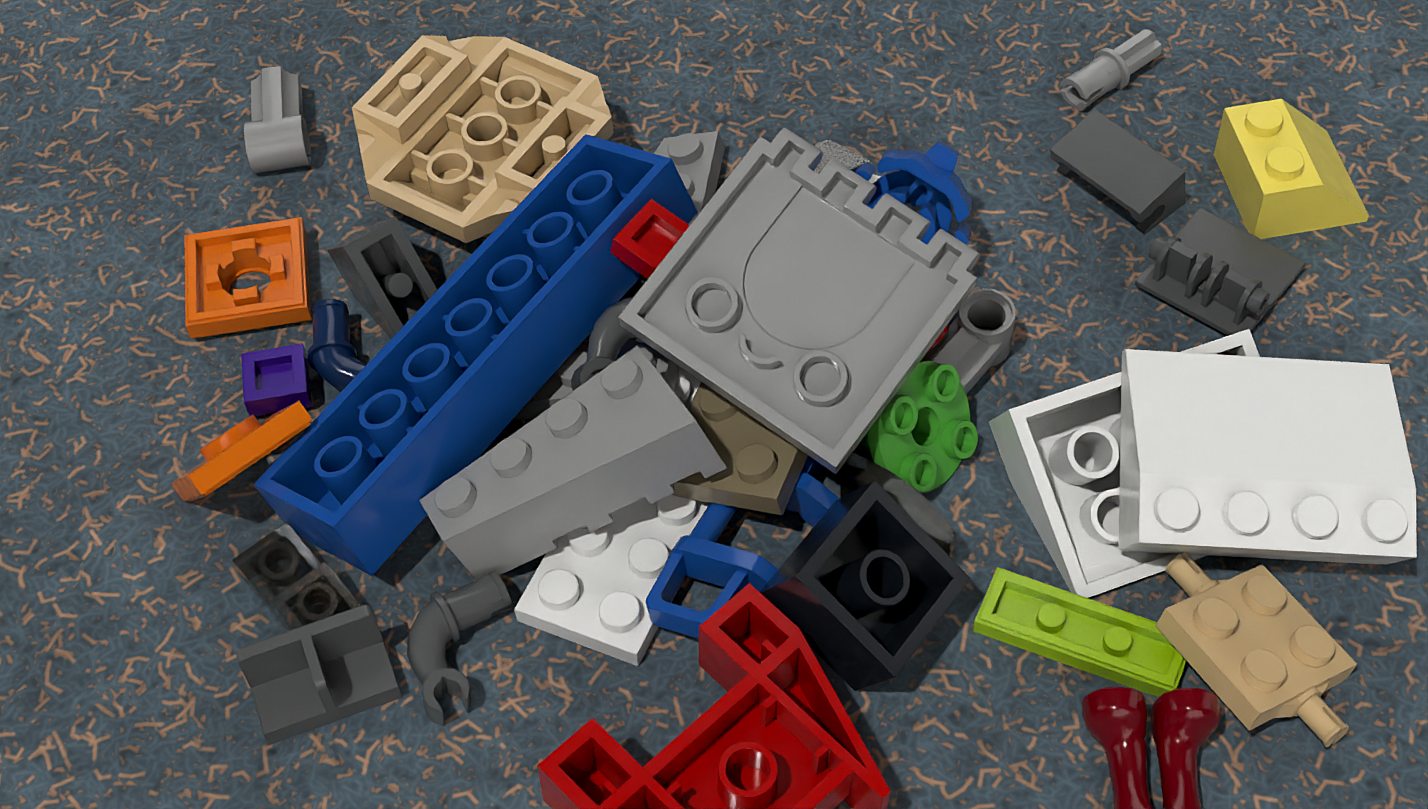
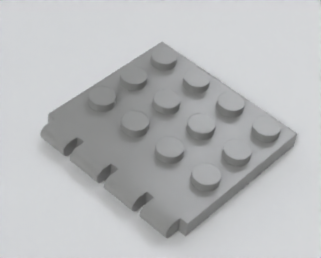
M783 128L771 143L761 136L757 139L618 316L620 325L824 467L837 474L975 288L977 277L972 275L970 271L978 261L980 253L943 229H939L926 245L920 240L926 234L931 224L928 219L887 193L871 209L867 204L875 194L877 187L835 159H831L821 172L817 174L814 170L822 159L823 151L789 129Z

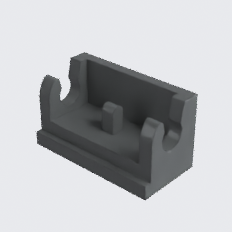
M1096 109L1089 113L1050 149L1051 159L1060 165L1057 168L1060 174L1067 177L1074 171L1131 212V217L1139 222L1136 228L1143 234H1147L1176 209L1185 204V171Z

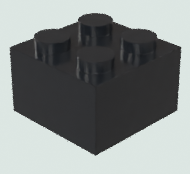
M874 480L836 500L760 593L800 628L809 646L854 691L895 678L971 578Z

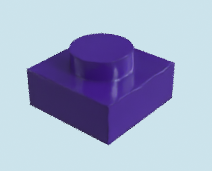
M303 343L241 354L243 398L249 416L252 414L259 416L276 413L297 401H300L304 408L312 406L309 363Z

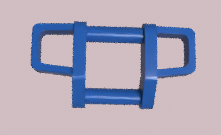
M808 456L785 509L798 512L801 518L814 527L832 504L840 498L817 480L823 465ZM710 503L690 535L679 538L669 553L668 561L646 598L647 610L653 625L699 639V626L747 584L750 583L760 592L778 571V568L758 554L716 543L738 507ZM685 576L724 587L712 606L704 611H696L671 603Z

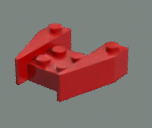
M750 583L699 626V666L719 683L727 693L642 767L592 718L537 765L543 800L551 809H834L842 801L847 803L852 809H887L891 793L800 628Z

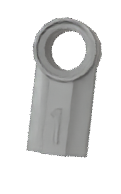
M281 66L261 69V74L251 81V122H245L244 139L248 161L253 173L310 166L312 164L311 157H307V154H311V145L306 121L303 116L302 86L298 74H291L285 71Z
M982 288L972 291L959 308L958 317L950 325L945 336L921 361L952 365L956 368L960 382L967 395L991 366L998 365L1004 361L1011 351L1016 311L1012 300L1003 292L995 289ZM984 327V328H990V329H992V330H991V331H984V330H980V329H978V328Z

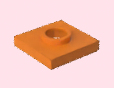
M302 217L184 235L185 326L191 339L312 320L307 234ZM260 272L270 277L271 282L261 292H259L258 286L255 285L246 289H233V295L229 293L233 282L244 274Z
M300 401L274 413L261 423L252 414L201 448L199 451L205 458V461L179 477L171 485L184 502H191L205 497L310 426V421L313 419Z

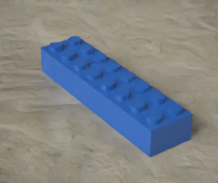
M585 134L253 484L289 530L302 539L373 576L427 515L419 500L480 457L486 448L512 419L520 413L529 400L590 334L594 324L604 311L616 304L642 276L610 253L613 238L651 199L687 224L698 213L673 160Z

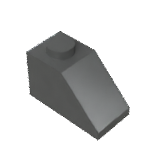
M396 217L377 221L327 250L355 299L390 339L437 291L435 284Z

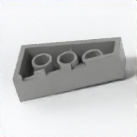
M637 345L419 501L442 541L475 579L478 580L493 571L501 575L558 548L559 537L576 529L587 528L591 533L614 522L612 512L641 498L646 497L650 504L675 493L673 483L700 471L704 478H707L727 467L695 418Z

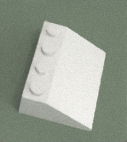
M1249 329L1181 351L1185 353L1260 357ZM1122 372L1009 409L989 421L1009 480L1071 593L1086 598L1165 571L1167 565L1176 556H1182V554L1119 550ZM1190 554L1193 560L1207 556Z
M1134 349L1123 350L1119 550L1176 554L1187 552L1195 555L1385 565L1417 558L1416 486L1389 364Z

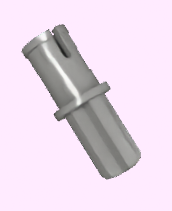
M1144 29L1114 50L1110 48L1100 49L1094 55L1093 61L1061 81L1060 86L1063 87L1061 94L1064 100L1078 111H1083L1098 98L1114 88L1119 90L1125 88L1129 83L1132 73L1161 54L1162 44L1156 40L1153 31Z

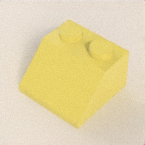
M1283 99L1224 108L1214 157L1248 233L1260 239L1367 222L1369 217L1367 210L1327 130Z

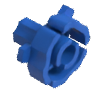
M937 141L925 154L918 151L893 149L884 153L877 168L878 173H886L872 183L877 188L872 199L867 204L868 207L873 209L886 193L903 204L910 203L911 206H922L919 214L931 222L926 234L920 240L927 245L939 229L949 232L953 217V204L956 220L960 222L954 237L967 245L971 236L970 226L962 221L970 213L973 204L972 198L969 196L960 177L953 172L959 156L958 152L946 144ZM864 163L857 168L855 173L869 181L876 168L872 164Z

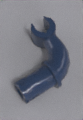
M326 299L315 303L313 306V345L308 350L307 361L310 367L316 370L327 383L339 392L367 364L357 360V351L350 342L347 304L337 299Z

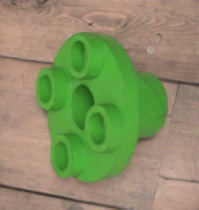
M920 361L860 443L870 450L879 473L894 487L914 492L933 490L944 484L953 475L962 459H967L974 453L978 442V433L975 425L970 421L967 395L960 382L956 368L950 364Z

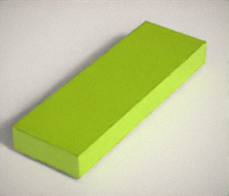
M997 567L974 620L973 632L1156 697H1160L1163 693L1178 688L1187 662L1156 627L1157 622Z

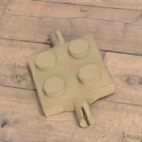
M1184 552L1182 556H1176L1167 565L1165 572L1177 582L1189 598L1165 608L1156 627L1249 731L1273 718L1299 716L1323 742L1325 747L1336 743L1347 733L1349 726L1323 701L1321 695L1323 692L1346 680L1357 663L1263 564L1231 579L1218 581L1211 580L1187 552Z

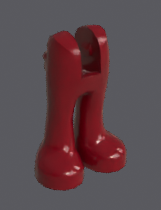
M1107 687L1092 691L1081 702L1082 717L1087 731L1105 751L1112 783L1114 809H1153L1150 805L1147 784V746L1145 743L1147 705L1143 693L1126 687ZM1175 689L1163 693L1155 700L1152 706L1151 726L1161 779L1162 809H1201L1197 782V754L1199 747L1217 729L1221 714L1219 698L1215 693L1206 689Z

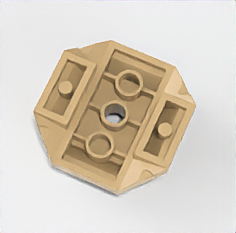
M422 35L352 107L370 198L464 243L480 237L487 238L585 134L608 140L614 133L612 116L606 104L598 76L506 37L473 36L448 41L446 36Z

